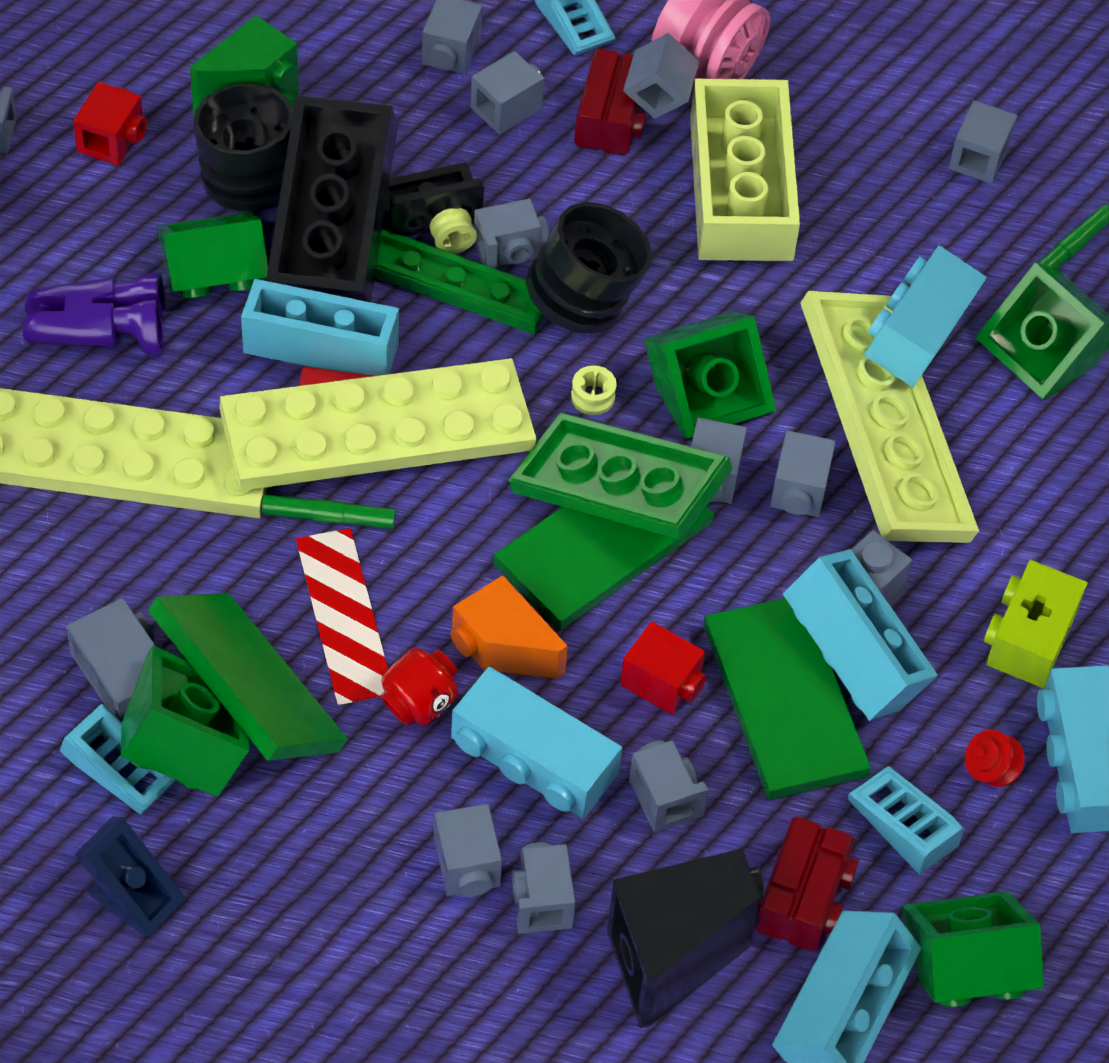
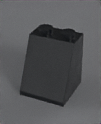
M743 848L613 880L607 933L639 1028L651 1026L750 947L753 928L759 924V901L765 898V890L758 868L756 866L749 867Z

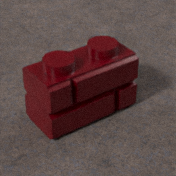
M600 48L594 51L576 116L574 143L577 147L597 151L599 148H603L604 152L625 156L629 153L632 138H642L646 112L640 111L641 106L623 91L634 55L625 53L623 56H620L619 52Z
M798 816L792 818L766 887L765 898L759 906V924L754 929L760 934L780 941L785 939L789 944L812 952L817 950L823 933L831 934L842 913L844 905L834 902L839 887L850 890L860 859L850 856L854 843L852 835L830 827L822 828L819 823Z

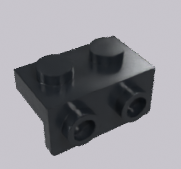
M467 162L390 178L384 217L389 230L397 234L418 232L429 228L431 220L438 213L450 208H462L467 210L471 218H475V210L483 208L484 186L481 179H473Z

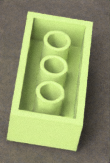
M695 78L690 124L698 260L794 261L800 219L788 80Z

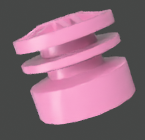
M668 0L657 20L652 41L669 33L699 60L695 75L697 79H744L763 48L769 31L770 15L769 11L764 7L754 3L750 4V0Z

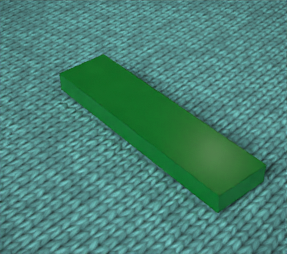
M382 228L375 273L376 278L535 335L545 316L540 313L530 299L525 279Z

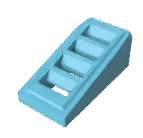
M534 0L540 11L574 56L614 43L616 37L595 0ZM574 5L577 7V10L568 13L564 10ZM583 17L587 21L576 26H573L571 23V21ZM592 29L597 34L580 40L578 34Z
M101 704L64 738L60 752L76 767L142 815L178 780L154 770H146L139 767L124 779L119 772L130 761L123 757H118L109 765L104 758L116 747L121 750L122 722ZM101 735L107 741L94 751L89 745ZM150 772L157 779L140 794L134 786Z
M889 766L848 795V800L919 875L960 844L964 828L947 811ZM887 786L893 793L878 803L870 798L880 789ZM899 801L905 805L904 808L894 815L886 811ZM915 815L919 820L907 828L902 824L909 817ZM925 829H928L932 834L926 839L922 840L917 836Z

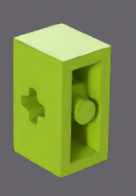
M1029 560L1022 577L1012 575L1001 601L1002 604L1008 606L1004 617L995 613L983 641L992 645L986 665L1045 688L1049 673L1056 663L1077 615L1088 582Z

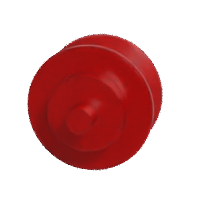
M997 730L981 731L971 739L966 748L965 765L969 774L974 779L994 787H1004L1013 783L1019 777L1024 767L1025 755L1021 744L1015 738Z

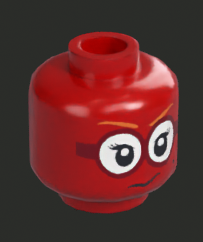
M411 648L382 675L381 685L384 692L379 697L391 713L404 725L409 727L414 722L422 726H428L457 699L459 689L453 677L459 671L453 662L439 649L429 654L421 648Z

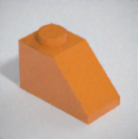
M503 575L453 606L451 639L463 656H472L483 670L490 666L498 672L558 679L565 674L568 646Z

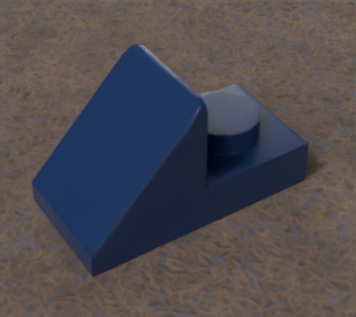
M112 816L74 854L95 880L87 890L91 897L145 937H150L186 900V897L123 817Z

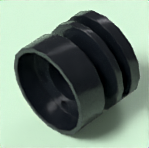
M237 83L219 88L203 99L195 110L193 125L196 146L200 153L199 166L201 168L202 184L207 195L219 205L236 211H259L279 204L294 112L288 98L279 91L258 83Z
M582 202L570 205L559 216L548 235L547 242L540 248L537 257L528 268L525 282L529 297L540 313L560 327L572 332L588 334L607 330L618 318L622 308L629 301L630 294L638 287L650 268L652 251L648 238L638 224L623 212L601 203Z

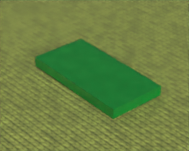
M560 412L508 482L512 493L682 540L733 469L728 456Z
M706 506L684 538L678 540L562 507L496 552L493 564L561 631L713 523L714 513Z
M229 593L156 597L148 609L150 615L267 761L340 752L348 738Z
M786 598L704 616L703 627L768 800L869 777L871 766L832 667L825 661L822 651L806 627L798 621L793 608Z

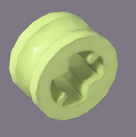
M450 208L438 213L429 225L430 233L435 239L436 248L453 254L467 250L477 239V232L472 225L470 214L462 208Z
M595 365L581 368L575 373L572 380L571 399L575 408L587 415H601L608 412L615 402L616 378L612 372L604 367ZM592 386L591 394L585 392L586 387ZM596 387L603 389L601 394L595 395Z

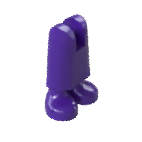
M146 273L130 282L117 283L116 277L49 286L32 290L26 295L25 312L27 316L23 320V338L29 343L116 347L118 345V333L125 332L136 337L142 351L149 357L163 355L161 318L165 317V292L161 273Z

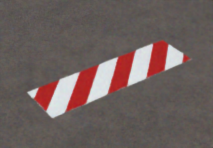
M351 528L296 538L337 704L342 705L378 698L384 692L381 685V677L388 670Z

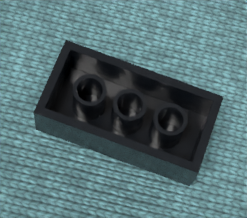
M296 95L266 281L371 302L398 123L391 105Z

